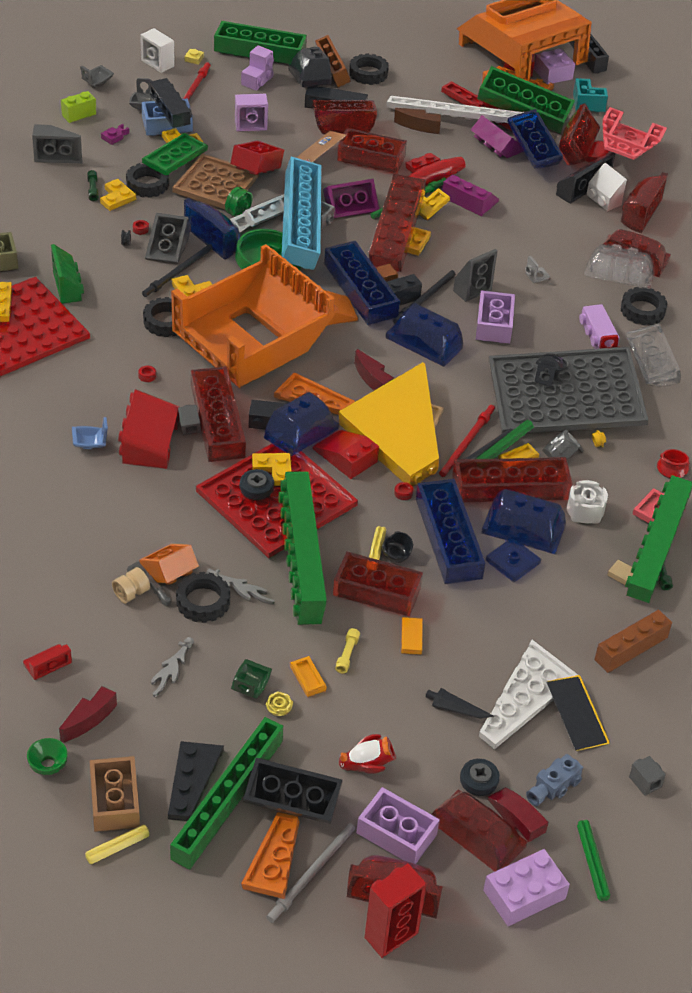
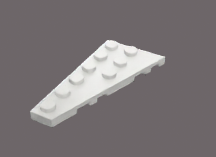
M531 640L528 649L524 652L519 665L515 668L503 689L502 695L498 698L493 711L490 713L494 717L486 719L480 730L479 737L493 749H496L554 701L546 683L547 681L576 676L578 674L535 641Z

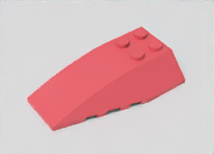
M609 107L602 120L605 150L635 160L661 142L666 132V127L652 123L648 133L620 123L624 112Z

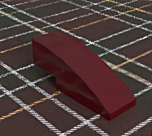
M359 349L355 351V367L361 378L373 391L394 379V377L384 372L385 365Z
M101 686L90 701L82 698L60 726V741L65 743L75 739L101 723L117 706L116 692Z
M505 787L488 796L487 800L512 830L518 829L528 842L546 833L549 822L528 801L514 791Z

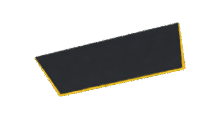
M576 675L547 681L546 683L574 749L579 751L609 744V740L581 676Z

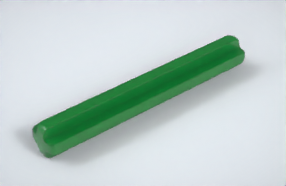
M525 420L476 458L477 466L483 468L534 428L532 421Z
M580 820L577 828L599 901H607L611 894L590 822L588 820Z

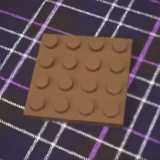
M201 154L173 186V193L225 210V202L229 193L236 187H241L248 191L259 175L251 174L246 169L239 170L230 162Z

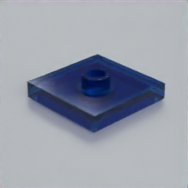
M512 537L486 556V561L512 582H516L541 563V558Z

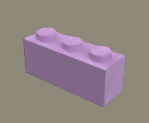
M602 304L583 307L582 314L579 316L580 323L583 324L585 333L591 340V345L595 349H600V339L602 336L618 334ZM607 340L604 344L607 347H611L614 340Z

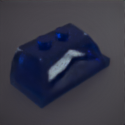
M536 109L508 117L507 122L522 152L534 169L560 164L563 154Z
M190 198L185 199L184 216L190 220L192 226L190 232L206 245L211 244L213 251L224 260L234 255L240 238L237 225L213 206L205 202L193 201Z
M416 303L408 307L397 323L386 332V339L443 367L463 349L462 332L457 323Z
M308 392L273 412L267 424L264 439L293 456L338 430L340 423L333 419L331 411L323 401L311 392Z
M504 489L493 500L481 533L556 555L566 527L565 512L561 505Z

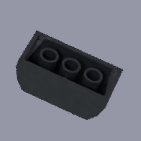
M320 47L301 49L294 56L291 64H288V70L301 87L331 85L329 58Z
M256 758L243 800L253 805L331 824L343 780Z

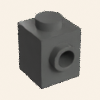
M197 405L178 407L183 436L201 433Z
M651 756L638 759L632 764L629 778L644 796L662 787L666 774Z

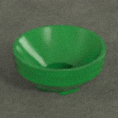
M54 738L40 739L34 742L27 751L28 764L38 774H55L63 769L67 762L68 752L66 746ZM47 759L55 762L51 767H44L42 765V762Z

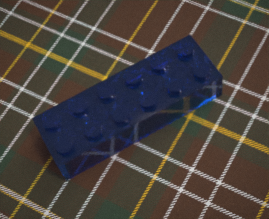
M356 241L325 248L324 265L367 325L393 319L399 315L400 300Z
M455 479L417 483L416 502L444 583L451 584L483 579L486 563Z

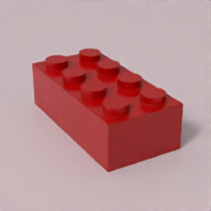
M409 863L401 868H395L388 877L375 881L370 888L364 938L381 958L419 933L427 883Z

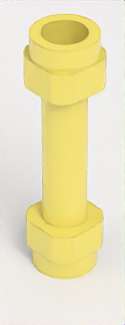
M351 628L348 630L344 651L337 660L335 670L341 674L347 673L349 669V659L353 647L358 643L360 632L357 629Z

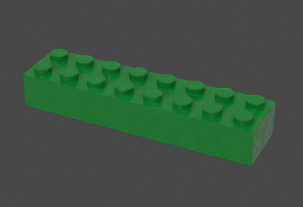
M285 472L284 480H281L279 504L283 506L280 511L281 519H284L285 522L283 523L282 531L283 535H286L287 538L284 542L285 551H288L289 554L287 555L286 563L287 567L291 569L288 574L289 583L293 585V588H291V600L295 601L293 617H297V625L322 624L327 599L309 472Z

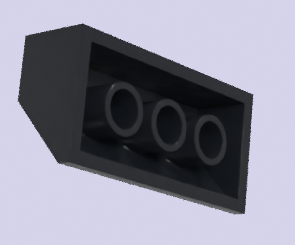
M612 152L604 155L557 183L556 195L570 204L586 195L589 181L601 166L606 163L613 168L616 153Z

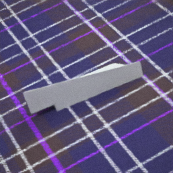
M284 194L247 209L243 214L231 218L224 226V229L239 234L250 226L253 227L283 214Z

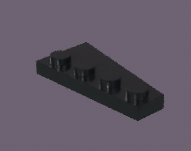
M180 742L168 819L189 820L201 800V795L209 783V778L217 766L219 757L222 756L224 745Z

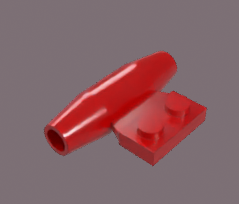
M427 153L422 157L413 158L411 161L405 162L406 169L412 172V174L407 176V183L415 186V188L427 186L429 183L442 178L447 179L466 167L465 160L461 156L440 160V158L432 153Z

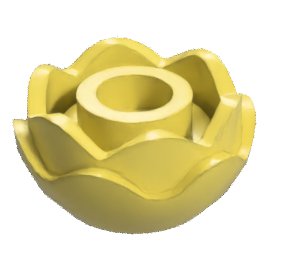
M282 692L271 694L266 702L267 710L274 716L287 715L293 706L290 696Z

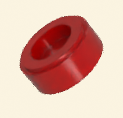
M145 220L135 221L133 223V232L138 235L147 234L149 232V223Z
M149 365L142 366L138 370L139 379L143 382L154 381L156 379V369Z
M400 482L395 486L394 495L400 500H409L413 496L414 488L407 482Z

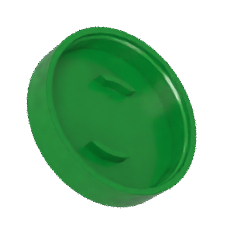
M256 229L243 234L238 240L235 253L238 266L243 270L261 261V247L266 244L282 256L283 232L272 229ZM292 264L294 267L298 268L299 271L301 270V266Z

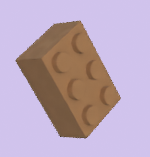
M135 756L90 760L94 832L139 827L140 816Z

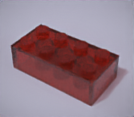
M346 128L344 132L346 136L338 144L337 161L398 174L406 156L407 140Z
M346 551L334 579L333 595L410 617L421 590L423 572Z

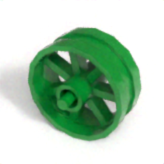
M241 187L234 188L229 193L225 202L226 213L236 217L243 214L245 210L250 209L253 202L252 193Z

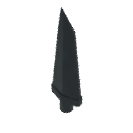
M440 688L438 693L428 690L426 693V698L434 700L432 707L479 719L494 717V715L451 694L443 688Z

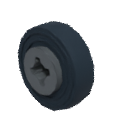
M254 469L245 472L241 476L240 490L245 497L261 500L272 494L274 480L268 472Z
M472 759L464 764L460 773V782L463 788L472 795H490L499 784V771L492 762L486 759Z

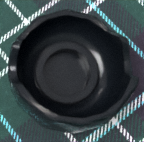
M396 531L393 535L386 537L382 544L384 556L391 562L401 563L407 560L411 555L414 545L412 538L400 531Z

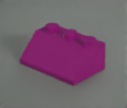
M481 115L471 129L475 133L474 137L480 142L484 140V145L489 149L495 148L493 152L500 157L504 155L506 158H510L525 151L522 145L483 115Z
M451 175L443 182L442 191L449 195L450 202L479 216H483L499 202V198L494 194L457 176Z
M374 178L331 185L323 189L325 203L335 207L334 218L379 210Z

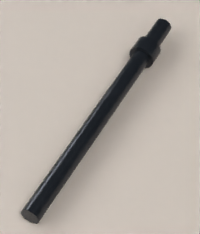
M208 244L168 274L150 283V286L142 291V295L147 297L151 293L159 291L165 283L213 250V246Z
M451 270L412 304L404 307L399 312V315L393 319V323L398 325L403 319L406 320L410 317L416 308L456 275L455 271Z

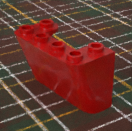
M135 389L134 393L131 392L130 394L131 404L127 405V418H123V431L119 432L118 441L121 442L119 455L122 456V464L167 469L171 456L170 441L173 430L178 429L180 421L178 410L180 406Z

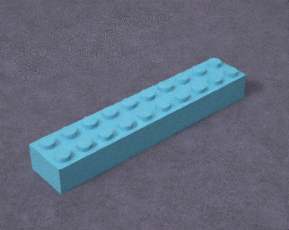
M291 156L285 171L282 257L291 264L301 266L304 269L314 270L320 256L321 165Z

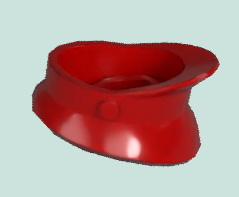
M594 141L583 147L584 158L588 162H593L610 152L604 149V141Z
M669 449L661 453V458L657 462V469L663 476L670 479L672 475L681 478L689 472L690 463L686 453L676 449Z

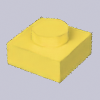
M189 49L185 55V62L199 64L204 57V52L197 49Z

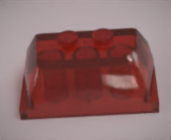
M313 100L317 127L322 134H327L329 131L348 134V136L369 134L374 127L377 117L374 100Z
M585 103L580 105L570 118L558 145V149L567 165H575L586 161L600 130L599 124Z
M662 172L658 176L647 177L638 182L633 191L630 192L627 201L624 202L622 207L621 222L626 227L642 234L663 199L668 177L667 173Z
M618 229L611 235H608L597 257L660 278L670 260L671 254L666 253L665 247L657 240L631 231Z
M459 789L431 814L440 819L438 827L440 830L493 871L508 866L527 847L528 841L522 838L513 826L484 803Z
M370 855L364 858L358 866L351 864L346 897L369 902L370 888L375 881L385 879L395 868H401L409 863L427 883L422 916L437 919L443 886L438 885L437 878L430 868L390 857Z

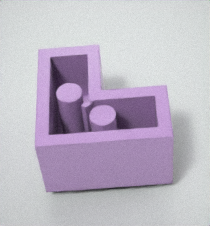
M257 46L250 52V65L241 72V85L257 91L273 77V51Z

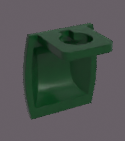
M245 659L235 674L231 689L257 699L265 689L272 669Z

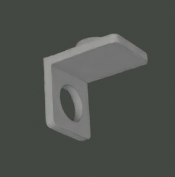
M321 201V207H326L327 211L324 213L321 208V230L332 223L335 210L334 206Z
M528 256L525 274L530 280L536 283L550 279L549 274L544 268H538L537 262L532 256ZM537 273H542L544 276L537 277Z

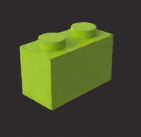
M89 91L61 99L62 116L71 123L96 115V98Z

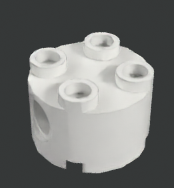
M589 480L579 481L574 487L572 486L567 504V511L571 516L570 519L575 523H600L601 518L604 516L608 499L606 489L599 487V483Z

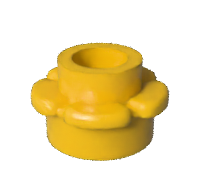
M596 430L595 433H592L595 447H604V443H606L604 432L600 433L599 430Z

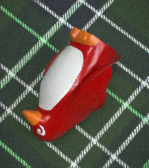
M372 734L364 737L349 752L341 753L339 766L346 771L375 774L384 771L385 767L383 765L395 760L396 754L388 737L380 739V734Z

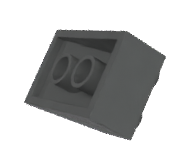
M34 124L32 134L34 162L83 163L81 135L52 125Z
M156 213L145 259L178 263L188 242L192 227L189 218Z
M497 249L469 260L455 277L453 291L465 302L480 296L481 291L492 290Z

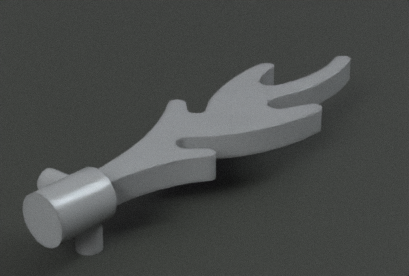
M209 568L206 574L210 572L214 573V576H221L222 580L228 583V587L232 584L235 591L247 600H250V595L262 602L274 603L273 599L259 594H266V589L246 584V579H236L219 574V569L214 571Z
M187 637L184 642L179 641L178 645L182 646V648L174 656L162 662V667L164 668L151 680L152 685L158 680H162L157 690L153 692V697H156L164 689L169 677H172V683L176 682L179 674L177 661L185 664V653L194 643L191 637Z

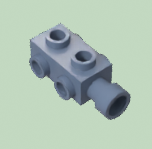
M568 754L561 759H555L548 769L541 770L536 776V786L526 792L528 801L532 805L538 806L545 801L546 796L551 800L556 796L559 799L562 798L570 785L576 787L582 780L583 766Z

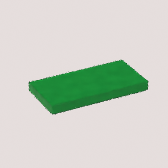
M183 133L143 157L142 163L166 176L206 152L208 145Z

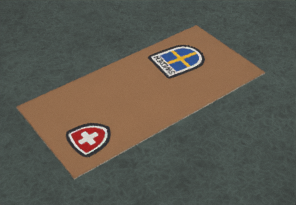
M329 131L296 158L313 162L343 139L346 134Z

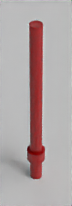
M206 62L200 68L198 76L183 99L188 98V101L190 100L202 79L207 76L208 70L211 67L210 63Z
M489 405L485 412L479 415L476 424L440 470L439 475L441 477H445L482 426L488 423L491 414L495 410L494 405Z

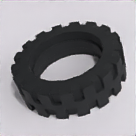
M359 54V56H354L350 60L349 75L358 83L361 82L365 85L379 84L388 78L389 63L385 58L376 56V54ZM368 66L377 68L378 70L368 72L363 71L359 68Z
M138 163L127 170L126 186L136 196L157 197L159 194H164L165 190H168L169 174L165 176L145 164ZM152 176L159 180L149 184L138 182L136 179Z
M634 287V289H629L628 292L624 293L620 310L622 315L627 317V320L634 321L633 323L635 324L640 323L644 326L646 324L654 325V323L658 324L660 320L664 319L667 300H665L664 295H661L659 291H654L652 288ZM644 301L654 305L656 309L643 311L635 308L631 303Z
M160 297L146 304L145 309H143V323L146 330L149 329V332L151 334L155 333L156 336H177L172 331V322H161L153 318V316L161 312H172V299L169 297L161 299Z
M214 573L190 574V577L183 578L182 583L178 584V589H176V605L179 612L183 613L187 619L190 618L194 622L202 621V623H207L209 620L212 622L217 620L218 617H223L224 612L228 611L230 587H228L226 581L222 580L221 576H214ZM202 588L211 589L220 596L217 602L208 606L195 605L186 597L190 592Z

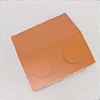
M169 544L139 560L140 564L157 583H165L166 585L175 583L177 581L176 578L192 574L193 569L199 567L192 546L189 544Z

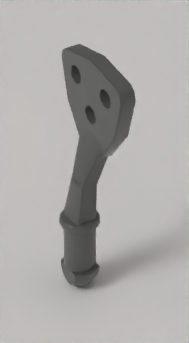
M140 562L128 566L127 572L136 567L144 571L149 579L150 586L161 600V603L164 606L171 604V599L164 592L163 587L153 579Z

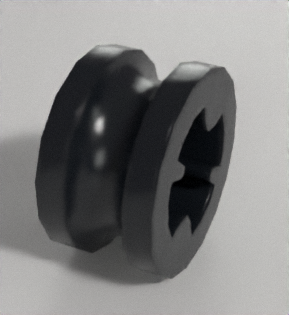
M122 230L121 245L125 243L131 244V230H128V232Z

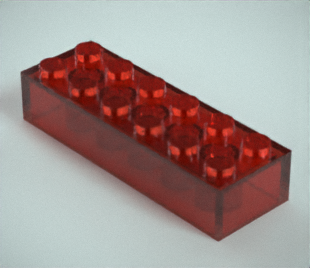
M393 174L369 251L370 266L379 267L390 264L394 270L402 272L425 195L426 180Z
M227 366L191 370V389L194 402L197 405L208 462L246 458V440Z
M566 457L454 460L452 478L457 503L568 500L573 485Z

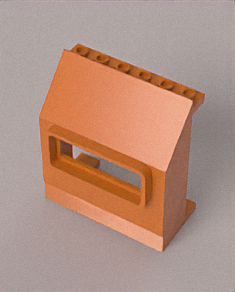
M501 0L486 5V12L475 15L459 26L457 30L459 31L460 46L463 47L465 43L470 42L472 44L476 42L515 68V76L530 81L532 54L570 41H575L573 53L575 65L588 62L592 22L558 0Z
M267 244L261 247V261L188 297L179 289L171 291L172 331L238 388L308 352L339 310L334 305V297L323 290ZM244 313H249L278 338L263 346L232 319Z

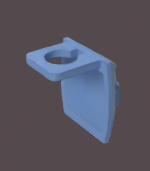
M103 417L102 428L92 426L72 427L73 446L83 447V449L105 447L108 431L107 418Z

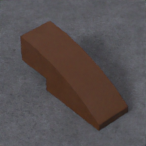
M395 108L394 123L420 132L440 134L441 114L426 113V110Z

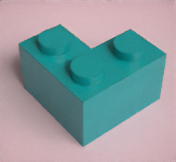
M576 78L573 90L575 110L581 112H605L608 100L607 88H595L591 86L590 79Z

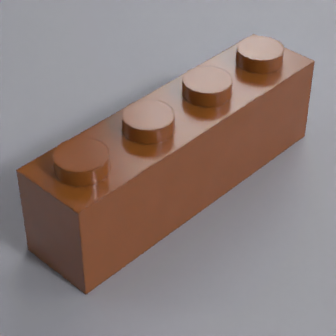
M329 35L315 40L317 47H320L329 58L331 76L337 88L351 82L347 69Z
M658 609L599 643L594 660L609 673L667 639L672 621Z

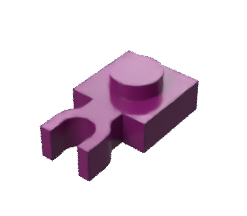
M124 124L119 125L116 129L111 127L101 133V139L113 145L122 140L123 135L129 134V128L124 129Z

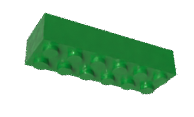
M221 21L214 35V51L250 58V52L255 47L261 46L273 51L275 62L291 64L294 56L301 49L306 48L307 35L227 21Z
M493 66L489 69L480 86L477 97L478 100L502 110L539 114L538 125L560 134L572 112L575 102L570 98Z

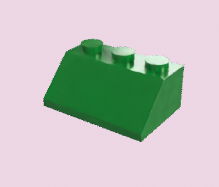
M51 244L53 274L60 302L64 304L82 301L81 294H84L83 283L80 284L81 275L77 273V262H74L71 254L55 244Z

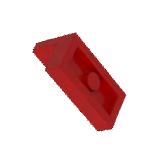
M57 644L25 659L23 665L33 679L37 680L72 663L71 649L67 644L63 646Z

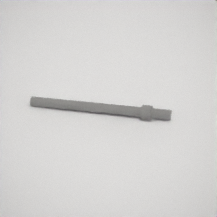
M349 823L286 893L285 899L279 898L276 901V906L266 916L269 922L273 923L283 911L286 912L291 907L295 897L355 831L356 828L353 824Z

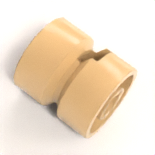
M136 567L127 572L126 576L122 575L113 580L112 588L117 598L126 604L136 598L135 594L142 595L150 590V582L144 571Z

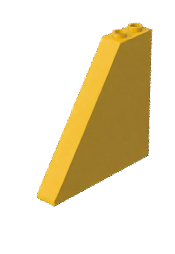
M422 362L339 411V425L347 432L367 436L379 446L378 460L402 482H407L414 486L438 471L439 455L425 363Z

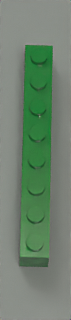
M672 475L670 481L665 482L662 490L665 494L660 495L657 503L660 507H655L652 516L654 522L650 521L647 528L649 535H644L641 544L644 547L643 549L639 548L636 556L638 562L634 561L630 573H633V576H628L625 587L628 588L626 596L650 603L692 491V481Z
M264 717L170 844V860L189 870L192 868L245 795L256 758L269 761L283 742V725Z

